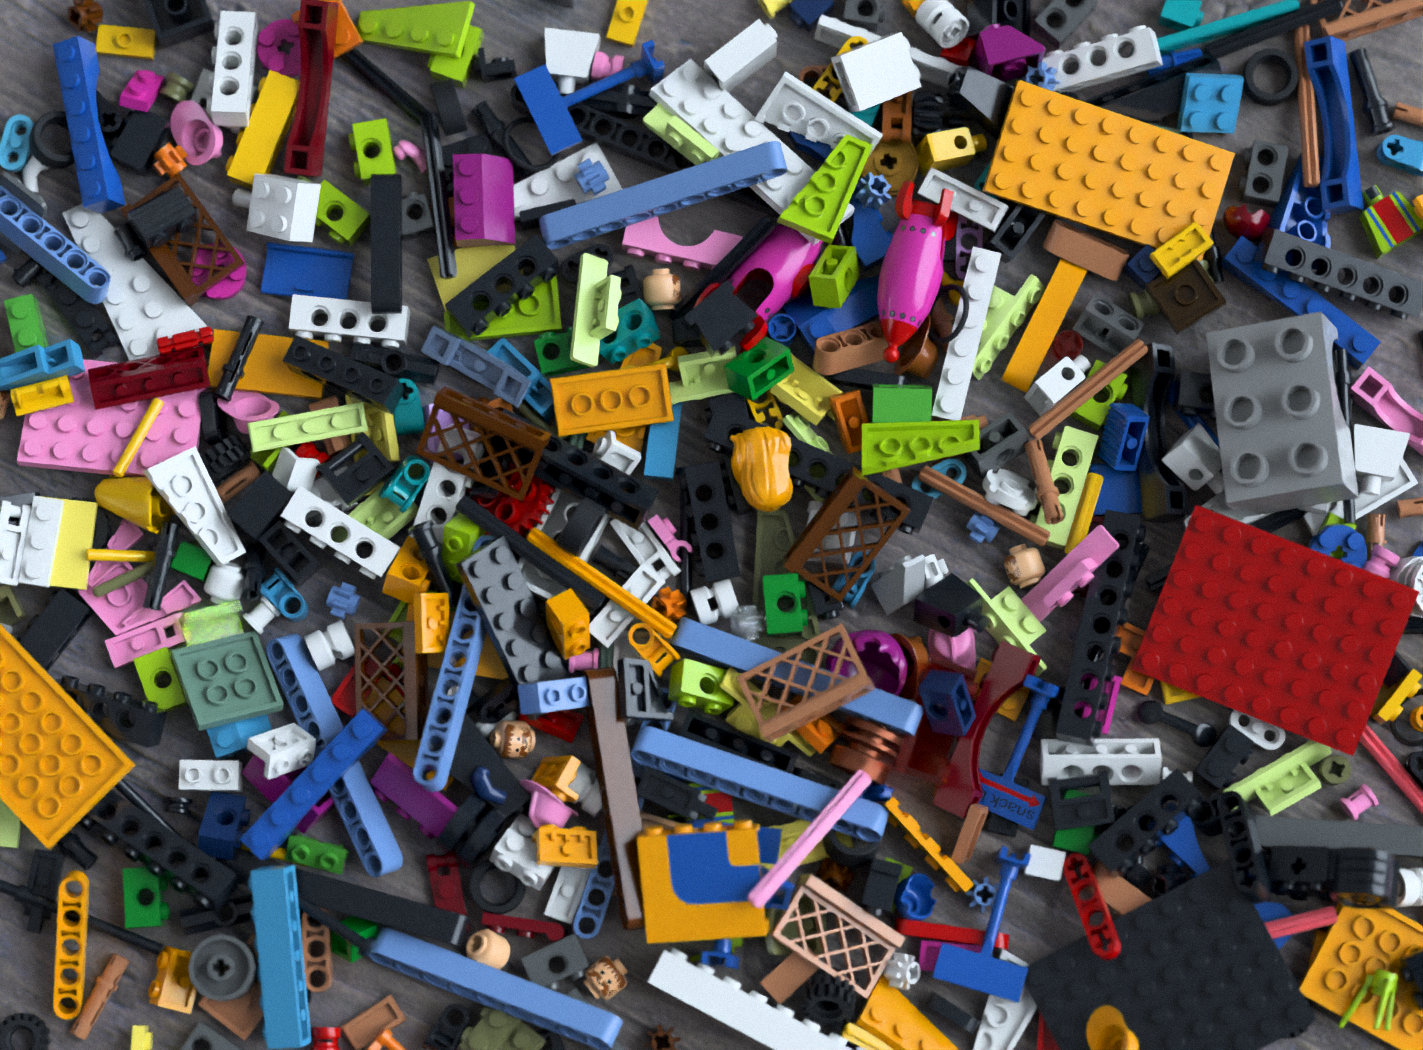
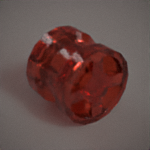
M1073 330L1060 332L1053 343V353L1060 361L1066 356L1073 361L1080 355L1083 349L1081 335Z

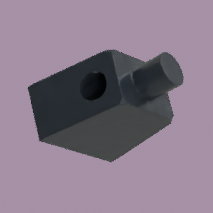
M950 573L915 598L914 621L948 636L957 637L968 628L981 633L988 624V618L981 614L982 596L953 573Z

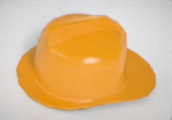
M1101 1006L1090 1016L1086 1036L1091 1050H1138L1139 1045L1135 1034L1126 1028L1117 1009L1111 1006Z

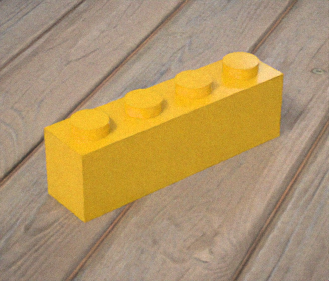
M269 70L267 77H262L257 90L260 93L256 104L252 103L250 106L249 126L245 130H240L236 140L238 148L235 156L231 155L225 167L230 182L252 190L254 173H271L296 112L300 81Z

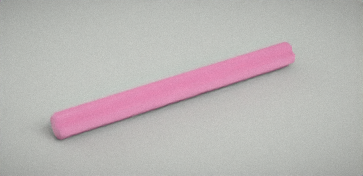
M858 770L748 894L747 899L751 905L759 909L767 902L871 783V778L866 772Z

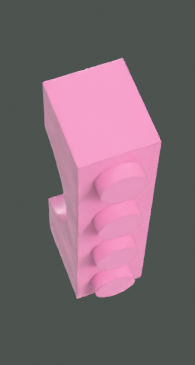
M653 217L626 226L622 248L627 251V255L636 258H644V255L655 257V261L662 264L671 265L672 261L683 263L684 268L693 271H700V268L712 270L743 239V236L714 230L709 238L698 245L681 246L673 243L663 234L658 217Z
M1368 366L1349 389V394L1353 395V401L1389 430L1410 433L1407 444L1423 456V415L1409 406L1395 392L1390 382Z

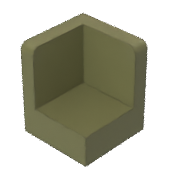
M6 584L1 586L0 623L12 626L27 619L28 617L14 587Z

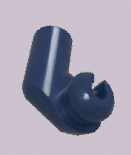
M476 767L471 775V783L476 795L479 798L503 805L507 792L492 787L488 777L490 771L486 767Z

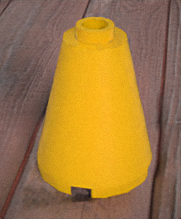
M146 476L105 478L96 486L94 491L95 499L100 507L154 534H160L162 521L168 522L171 514L176 515Z

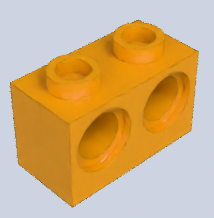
M409 535L387 572L382 593L414 606L413 594L427 593L431 584L429 580L431 576L424 559L421 560L418 557L417 552L419 549L415 539Z
M572 589L546 600L547 627L559 653L565 660L574 655L578 656L590 648L588 610Z

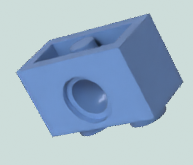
M586 677L518 685L521 715L590 706Z

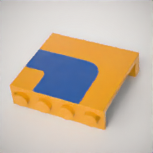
M737 820L733 822L734 825L722 826V822L704 823V827L692 828V824L675 825L672 830H663L662 826L646 827L645 831L638 835L637 843L647 944L767 935L769 931V918H765L764 905L758 909L751 905L747 899L748 894L762 880L757 836L760 823L752 824L751 820Z

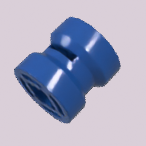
M787 314L773 316L768 324V338L784 346H790L795 341L796 322Z

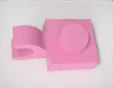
M656 514L648 521L663 543L668 547L672 558L676 562L680 563L682 561L677 554L679 548L685 547L691 554L694 552L693 547L687 541L676 539L673 534L677 532V529L667 517L662 520Z

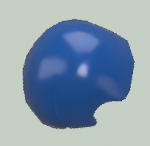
M915 873L901 880L897 885L894 902L901 916L907 920L922 921L932 914L934 905L937 902L931 896V891L935 884L925 874Z

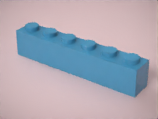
M295 865L259 867L250 871L248 887L253 895L251 917L256 926L254 948L258 952L259 958L257 978L261 982L260 1008L264 1011L265 1020L262 1034L264 1040L267 1041V1049L301 1048L312 1041Z

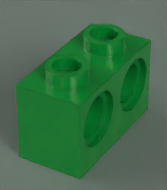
M573 326L567 328L566 333L556 335L554 331L540 334L539 339L534 340L541 373L544 378L590 368L587 365L570 359ZM549 347H555L560 351L559 356L554 360L544 357V352Z

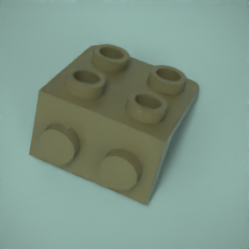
M802 895L798 902L800 915L813 912L811 900ZM765 908V915L769 918V931L765 936V944L770 955H790L793 952L769 936L784 909ZM827 913L820 914L823 930L826 931ZM814 916L801 919L804 936L818 933ZM795 921L786 923L780 933L789 940L798 938ZM819 937L805 940L806 945L816 955L822 953Z

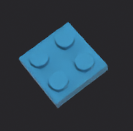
M1186 73L1177 129L1180 132L1234 133L1244 78L1241 75Z

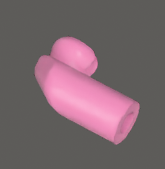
M407 140L398 141L399 144L392 149L399 160H403L408 155L421 173H426L425 152L422 148Z

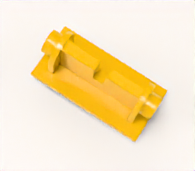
M68 375L10 389V396L14 404L16 416L74 402Z

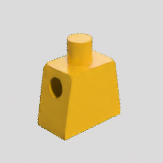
M968 127L926 134L915 148L918 154V163L922 177L927 176L931 167L942 172L968 164L976 155V152L987 149V143L983 134L971 136Z

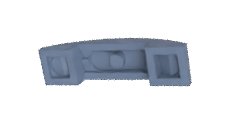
M438 326L432 327L421 349V352L443 365H450L494 391L493 394L516 407L520 406L532 382L518 370L491 353Z

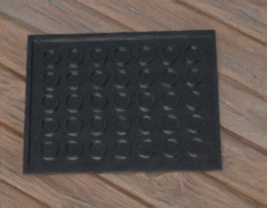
M1230 860L1114 920L1113 924L1121 944L1120 952L1114 959L1107 961L1099 958L1091 949L1087 935L1026 966L1028 971L1024 983L1060 1050H1091L1086 1036L1087 1024L1093 1012L1101 1006H1111L1117 1009L1126 1028L1135 1034L1139 1045L1138 1050H1259L1316 1020L1254 904L1248 901L1237 889ZM1103 933L1098 934L1104 943L1102 949L1107 951L1110 942L1104 937Z

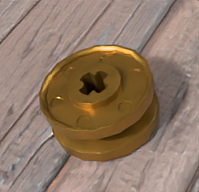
M881 137L869 155L860 179H864L869 172L873 176H880L882 174L888 184L892 185L887 194L891 197L898 196L903 182L911 181L914 183L918 172V154L913 144L902 143V140H890V143L882 142ZM884 161H888L890 165H893V168L888 170L887 166H883Z

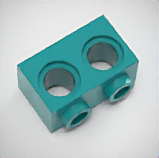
M640 298L618 309L619 323L616 331L600 340L599 353L613 364L624 360L628 355L641 348H646L652 342L662 338L652 310Z

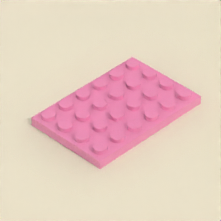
M83 359L85 372L68 377L74 400L73 403L25 414L17 463L19 466L115 475L112 472L154 398L96 410L89 384L88 369L117 363ZM208 387L156 397L162 400L164 405L124 474L125 477H145L146 475L142 471L190 448L196 447L198 451L202 427L199 396L202 391H207Z

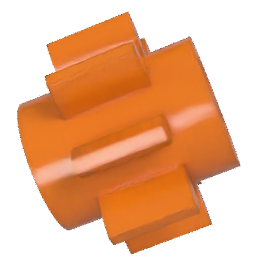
M168 143L153 155L157 161L153 164V168L160 177L167 173L172 178L188 166L183 160L188 154L180 144L174 148L171 143Z
M670 587L658 590L659 594L652 596L651 608L671 622H679V617L687 614L685 611L687 608L685 596L679 589L671 591Z

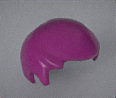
M861 630L848 633L874 687L898 696L906 681L907 663L897 641L888 633L879 630ZM842 637L834 643L830 651L838 654L841 653L844 644ZM847 649V652H846V655H845V656L851 657V655H850V653H849V651H848V649ZM827 655L825 669L834 672L839 658ZM843 660L839 675L850 678L859 673L854 663Z

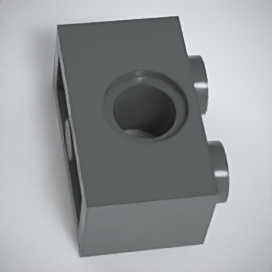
M1010 411L980 430V450L964 453L965 459L979 477L983 479L989 470L993 469L994 472L1026 452L1024 445L1029 442L1027 431Z
M576 934L521 958L531 982L550 990L559 988L558 981L567 977L572 982L585 976V969L590 967ZM554 957H562L566 964L564 971L559 974H554L549 969V962Z

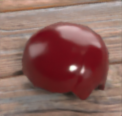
M1231 205L1223 213L1225 228L1237 239L1243 236L1248 241L1256 240L1263 234L1265 227L1267 228L1271 222L1270 216L1264 210L1258 209L1255 213L1251 214L1248 213L1246 205L1240 207Z

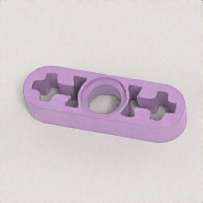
M958 215L955 276L958 280L965 281L966 274L960 271V269L965 267L966 257L960 258V254L971 256L972 249H965L961 245V238L967 234L973 235L977 239L976 247L982 248L983 227L972 222V227L978 226V230L974 228L961 229V226H967V219Z

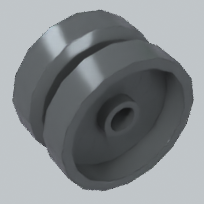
M217 935L208 937L198 944L191 955L188 969L191 982L199 993L208 999L231 1001L240 999L251 991L258 979L257 967L259 962L257 954L250 944L237 937ZM223 963L230 966L229 972L225 971V974L220 970Z

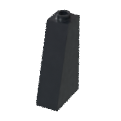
M971 66L956 68L948 80L949 89L947 96L998 141L1014 87Z
M465 714L449 775L475 793L471 783V775L476 767H486L490 771L488 777L492 787L506 791L507 795L503 805L488 800L485 801L505 816H509L512 813L516 817L529 807L526 802L531 797L469 716ZM443 742L434 745L433 752H438L442 748Z

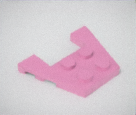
M123 519L118 530L109 540L106 549L129 550L143 539L145 535L137 525ZM96 561L88 575L87 590H78L79 595L115 636L163 619L197 605L202 601L189 584L183 580L163 597L161 611L142 607L148 584L142 578L102 597H95L93 595V588L134 569L128 562Z

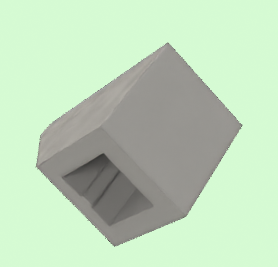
M910 555L899 559L894 563L896 568L891 566L878 573L880 579L871 584L886 615H890L914 603L915 598L924 592L926 563L924 555L913 559Z

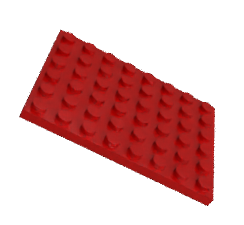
M1196 504L1131 669L1354 756L1419 590Z

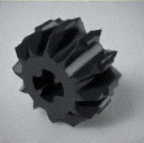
M925 91L917 92L914 95L911 119V134L913 138H920L922 140L926 134L941 132L944 100L941 94Z

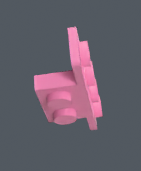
M1102 525L1097 526L1021 600L1039 622L1043 621L1058 605L1062 607L1074 597L1072 592L1078 586L1082 588L1093 579L1094 575L1092 573L1119 548V543Z

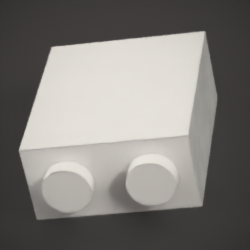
M758 19L705 60V72L719 84L718 86L722 91L726 90L729 93L776 56L777 33L770 24L764 25Z
M902 32L889 34L831 58L850 112L862 111L921 87L919 69L912 62L909 54L911 51L910 44Z

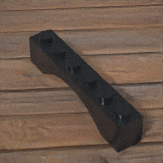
M1149 343L1146 345L1148 352L1130 366L1133 404L1150 416L1138 461L1143 521L1167 523L1189 516L1186 486L1162 461V458L1168 452L1165 439V412L1170 388L1176 375L1174 347L1165 344Z

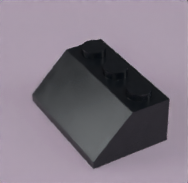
M967 0L969 29L966 37L978 40L980 32L984 31L983 28L992 24H1000L1001 27L1009 25L1030 37L1031 0Z

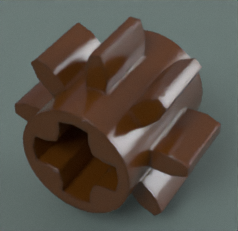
M73 0L74 6L68 7L67 11L70 25L77 28V32L85 30L87 33L97 30L96 23L102 22L103 10L100 4L94 0Z
M825 857L816 876L821 877L820 880L837 892L840 889L846 892L855 877V873L851 871V867L842 866L832 859L830 860L828 857Z
M658 1024L659 1032L654 1034L651 1031H647L652 1040L644 1044V1047L652 1046L654 1050H658L656 1048L658 1043L654 1040L657 1035L663 1037L667 1034L669 1036L668 1042L671 1046L669 1049L663 1047L661 1050H677L673 1045L674 1042L680 1041L681 1038L672 1037L673 1026L666 1032L663 1031L662 1025Z

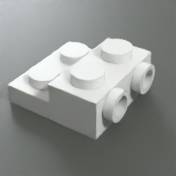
M520 813L494 848L489 860L495 863L499 869L508 871L518 877L525 885L540 891L556 866L537 865L536 843L532 842V835L537 828L533 826L530 818Z

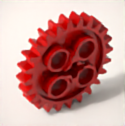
M509 463L507 470L515 468L516 465ZM519 472L506 475L509 486L520 491L523 481ZM533 475L523 501L499 491L498 497L494 499H476L474 497L471 499L525 537V531H531L535 523L544 524L540 518L542 514L550 515L546 505L554 504L555 501L549 498V495L555 493L556 490L546 481Z

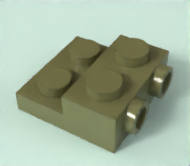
M485 1006L479 1016L481 1021L474 1029L469 1027L461 1035L460 1041L462 1043L459 1047L461 1050H540L546 1041L523 1023L521 1019L506 1014L501 1010Z

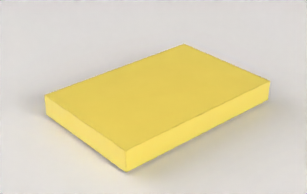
M514 245L460 247L455 249L457 277L451 279L441 278L438 255L427 259L445 312L447 311L445 306L447 302L516 250ZM521 269L519 272L522 275H524L523 269ZM501 284L497 291L500 293L504 291L509 292L512 286Z
M52 498L63 500L65 503L49 586L87 590L91 560H86L85 554L86 549H92L98 503Z

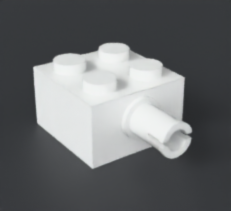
M254 173L252 192L237 189L233 193L232 201L237 207L249 209L246 231L287 241L312 242L321 185L281 175Z

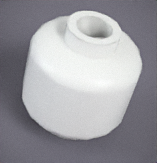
M230 561L219 566L216 564L211 565L204 585L205 592L211 596L210 601L227 606L228 602L240 599L244 585V576L242 575V567Z

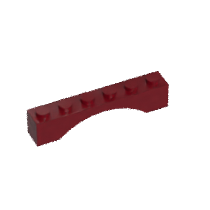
M301 0L298 24L301 51L300 85L295 117L286 146L284 173L322 176L339 3Z
M1002 641L1000 646L998 645L994 649L991 656L993 663L989 672H986L980 681L979 687L981 691L977 700L975 699L972 702L976 718L964 737L957 736V747L954 754H950L946 760L944 767L946 772L942 781H939L934 788L933 797L935 798L932 804L962 818H966L970 805L980 802L983 789L980 781L979 757L985 731L1002 704L1017 691L1025 687L1023 684L1027 674L1034 676L1042 657L1005 641Z

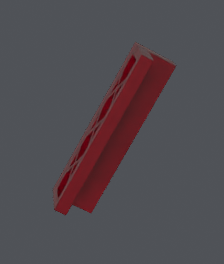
M203 346L88 369L89 384L96 410L211 386Z

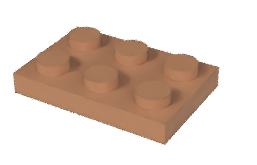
M253 933L246 943L251 945L258 957V952L254 948V937L256 934ZM228 965V966L226 967V969L223 971V974H225V971H226V972H229V969H230V966H229V965ZM258 979L251 991L240 999L218 1001L204 996L198 1003L199 1006L244 1041L247 1040L264 1018V1011L260 1008L261 982Z

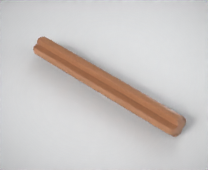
M1140 339L1135 340L1028 427V431L1036 440L1041 439L1148 352L1144 342Z
M924 466L919 472V481L980 514H985L995 522L1032 542L1044 546L1049 540L1050 532L1001 505H994L988 502L981 494L928 466Z

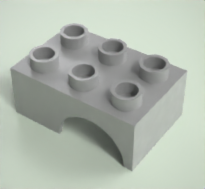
M1315 312L1206 333L1226 504L1243 517L1359 498L1351 433L1340 408L1334 380L1332 347L1333 342L1339 340L1338 332L1329 319L1322 312Z

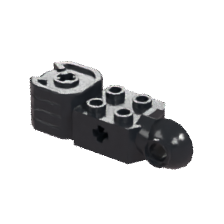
M1272 846L1270 850H1262L1271 892L1275 895L1290 896V899L1297 901H1306L1308 897H1317V899L1322 901H1336L1342 906L1355 909L1387 910L1396 906L1400 861L1395 860L1394 862V856L1386 850L1373 847L1330 848L1328 846ZM1250 857L1246 858L1243 863L1247 862Z

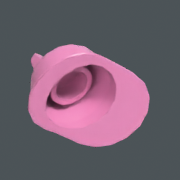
M183 101L177 104L171 114L170 129L176 143L180 144L188 154L185 157L187 162L196 166L208 162L209 159L219 158L222 155L221 148L223 146V134L220 128L214 126L200 104L194 101Z
M234 390L230 402L217 399L218 407L233 417L237 429L244 434H249L247 423L273 419L280 409L277 402L256 392Z
M930 628L928 649L931 669L963 673L966 682L971 678L976 668L973 630L968 628L957 637H951Z
M527 779L521 780V786L531 796L528 817L535 828L538 829L546 824H554L558 828H563L570 817H578L579 814L567 807L543 786Z

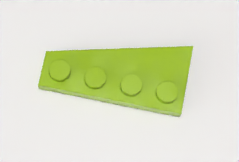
M472 1L361 11L356 29L366 44L460 58L475 4Z
M846 134L825 159L819 170L812 175L802 191H799L788 208L782 212L777 223L832 244L873 145Z

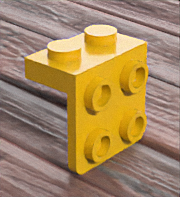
M1413 668L1389 689L1382 683L1370 717L1380 725L1388 720L1393 722L1403 710L1400 706L1406 697L1411 699L1420 689L1421 685L1418 681L1422 675Z

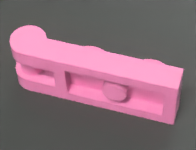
M183 612L105 640L114 668L118 669L134 663L133 659L164 647L170 649L192 641L191 633L186 631L183 623L186 621ZM173 627L175 636L167 638L164 629Z

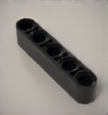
M371 174L372 314H402L401 174Z

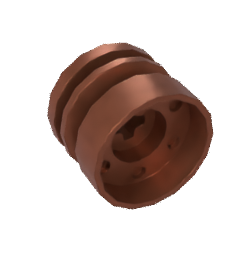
M847 716L844 724L854 729L855 732L841 729L840 735L849 741L850 744L848 747L835 744L827 763L852 776L858 770H862L869 775L871 782L874 784H885L891 768L880 760L882 756L895 759L897 753L886 746L888 744L900 748L903 740L892 733L890 729L876 722Z

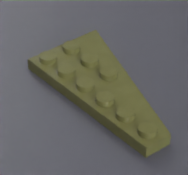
M757 510L750 642L784 653L820 635L821 632L806 579L798 573V580H804L805 598H800L801 609H807L808 627H803L802 635L767 637L762 577L765 575L797 573L796 571L791 572L783 566V556L793 545L795 538L787 510H776L773 512ZM781 598L777 602V607L782 612H789L794 608V604L789 598ZM808 649L803 652L801 661L815 665L819 652ZM825 653L820 664V668L825 669L827 658ZM755 678L749 679L751 683L756 685L765 684V682Z

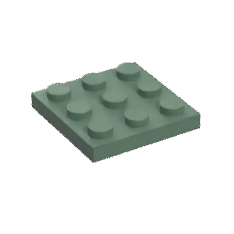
M256 630L172 650L171 658L198 731L283 710L282 698Z

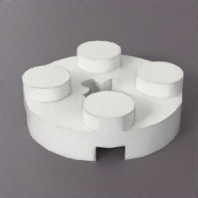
M993 469L987 472L982 482V487L986 491L985 499L988 502L1012 508L1015 513L1021 516H1026L1029 510H1033L1038 503L1036 498L1037 488L1035 487L1034 491L1029 488L1028 484L1030 481L1025 477L1005 469H999L997 474L992 473Z

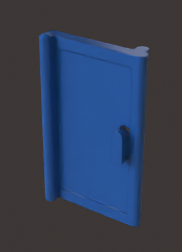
M270 242L266 244L267 255L261 293L292 297L295 294L348 300L355 257L353 252Z
M1107 463L1090 464L1089 473H1097L1104 478L1093 516H1105L1106 510L1134 515L1142 514L1138 465L1136 471L1114 470Z

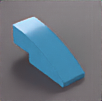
M502 337L487 352L509 364L532 381L523 399L548 423L555 416L551 384L542 376L540 371Z
M67 339L45 348L38 344L0 358V391L66 375L71 377L85 372L80 345L71 339Z
M683 402L672 405L674 421L650 424L644 469L645 479L673 482Z

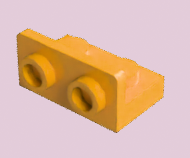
M448 593L413 594L415 653L445 652L450 636Z
M573 755L543 757L530 781L549 790L562 803L576 802L579 795L567 786L576 778V770L581 761Z
M546 824L539 827L532 835V842L536 843L537 865L595 868L597 866L596 831L587 830L582 826L563 829L558 828L554 824Z
M170 946L164 947V951H161L157 958L156 967L158 972L156 979L149 986V1003L191 1014L197 993L195 986L191 982L188 969L192 952Z

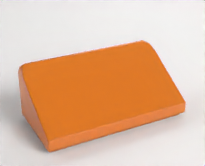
M860 390L828 397L844 451L851 454L862 450V424L869 423Z

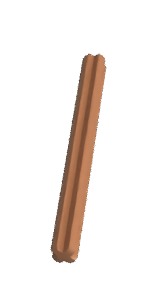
M1304 25L1294 29L1295 61L1298 68L1297 92L1303 185L1306 188H1315L1320 183L1314 87L1307 71L1304 42L1310 41L1311 35L1309 25Z

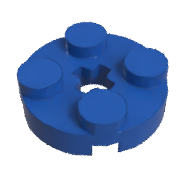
M1330 524L1323 527V530L1311 538L1308 548L1330 556L1331 551H1335L1337 546H1341V551H1344V555L1339 560L1363 568L1366 563L1367 547L1365 539L1351 527L1342 524Z

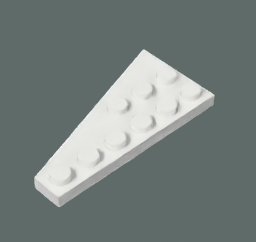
M83 204L62 213L77 247L110 274V284L103 304L129 361L160 355L156 343L158 338L168 336L169 339L174 334L190 330L198 332L199 328L207 327L197 314L143 258L132 262L124 256L125 250L114 234L116 229L100 213L84 208Z

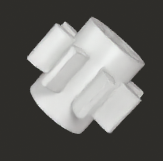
M935 554L925 557V590L944 578L943 575L948 573L944 558L937 561Z
M895 952L894 958H890L887 961L883 974L887 980H890L889 987L909 990L910 984H915L918 981L920 966L917 962H914L915 956Z

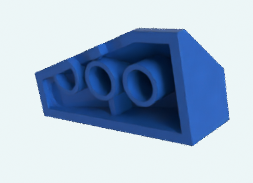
M1300 154L1279 202L1272 213L1271 222L1267 228L1277 229L1330 248L1331 235H1327V221L1330 220V212L1323 211L1320 183L1315 188H1306L1303 185L1302 155ZM1318 155L1319 173L1321 179L1324 158ZM1292 250L1286 253L1285 260L1287 264L1293 260ZM1317 259L1311 265L1312 270L1319 269V261Z
M879 276L858 280L841 308L813 306L811 292L805 293L782 308L784 313L791 316L796 322V331L813 357L816 341L819 338L865 325L879 316L877 306Z

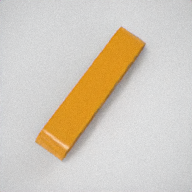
M1061 258L1001 381L1027 393L1088 269Z
M78 870L70 871L65 875L59 887L53 1007L56 1015L66 1020L74 1018L79 1013L84 1000L89 879L85 873ZM77 881L80 883L82 891L76 893L70 891L67 887V882ZM75 910L79 913L80 920L70 921L66 917L65 912ZM67 939L75 940L79 945V949L73 951L67 949L64 941ZM66 968L75 970L77 978H66L62 970ZM64 997L72 998L76 1006L67 1008L62 1004L61 999Z

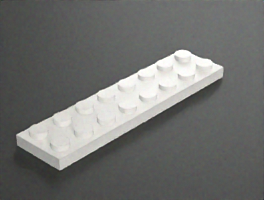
M689 59L651 88L649 96L719 150L718 158L766 142H780L787 172L782 176L749 186L778 214L781 215L788 208L799 191H802L815 173L811 167L761 122L754 120L755 117L726 90L722 91L718 86L719 84L692 59ZM850 203L847 206L841 223L853 215L855 207ZM799 232L813 246L820 241L819 239Z

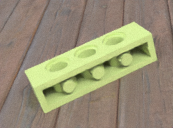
M1064 426L1062 433L1056 432L1052 448L1056 449L1054 460L1048 459V465L1053 482L1057 480L1065 481L1069 486V491L1058 496L1060 508L1064 515V519L1061 522L1047 524L1040 502L1037 503L1040 505L1037 515L1031 514L1029 521L1050 532V538L1045 545L1061 550L1066 546L1098 435L1069 426ZM1065 453L1074 454L1077 458V464L1074 466L1065 465L1062 461V455Z

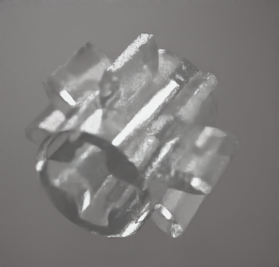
M750 604L737 606V614H732L730 617L732 633L748 641L760 639L758 632H762L766 628V618L762 610H756V606H750Z

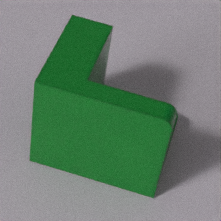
M182 541L170 567L176 572L205 583L209 569L215 562L204 549Z
M350 916L341 921V923L365 939L368 936L373 939L377 937V924L370 920ZM331 930L332 953L350 963L362 958L358 954L359 948Z

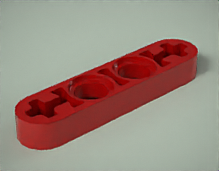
M1080 853L1070 854L1064 860L1063 872L1091 949L1102 960H1112L1119 954L1121 944L1093 866L1084 855ZM1078 862L1082 865L1080 871L1085 879L1080 880L1079 876L1073 871L1075 870V864ZM1093 887V896L1089 900H1081L1080 893L1082 889ZM1097 912L1103 913L1101 924L1091 926L1089 923L1090 917ZM1103 933L1104 937L1110 942L1107 951L1102 949L1104 943L1098 934Z
M897 918L895 919L894 926L896 932L905 936L982 946L986 932L984 930ZM998 933L994 948L1008 950L1010 935Z

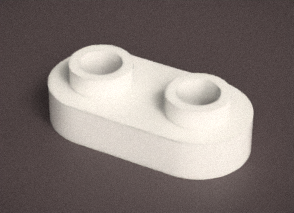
M1233 710L1229 716V724L1253 740V744L1264 750H1275L1284 743L1285 730L1237 710ZM1240 716L1247 717V726L1239 724L1238 719ZM1265 731H1271L1274 734L1272 741H1267L1264 738Z

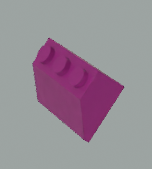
M992 24L984 27V31H981L974 53L978 70L1002 82L1026 77L1029 71L1028 66L1038 68L1039 62L1043 60L1045 54L1044 45L1009 25L1001 27L1000 24Z
M482 153L453 154L455 240L457 246L516 245L512 160Z
M391 753L387 755L370 781L375 786L374 794L385 803L389 798L398 805L395 811L407 821L411 817L421 823L417 829L430 839L434 836L439 838L450 819L459 809L441 793L425 790L415 780L413 771Z
M254 754L241 773L273 804L308 766L272 779H267L264 776L266 762ZM329 790L296 826L303 834L321 821L335 806Z

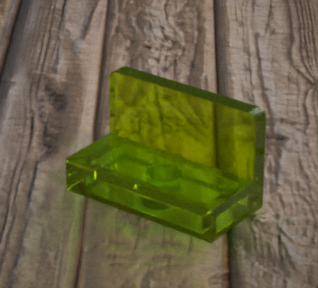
M240 599L183 613L179 618L186 647L244 633L239 614L242 611Z

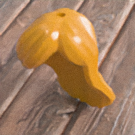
M772 427L751 428L737 435L730 436V440L734 443L731 457L732 472L747 502L752 507L764 512H773L780 509L781 506L790 500L793 491L792 480L788 470L791 450L789 436L785 432Z

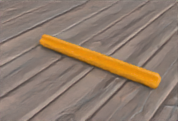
M533 528L527 535V541L639 620L651 626L652 629L662 636L670 638L677 628L673 622L578 556L557 545L558 542L537 528Z

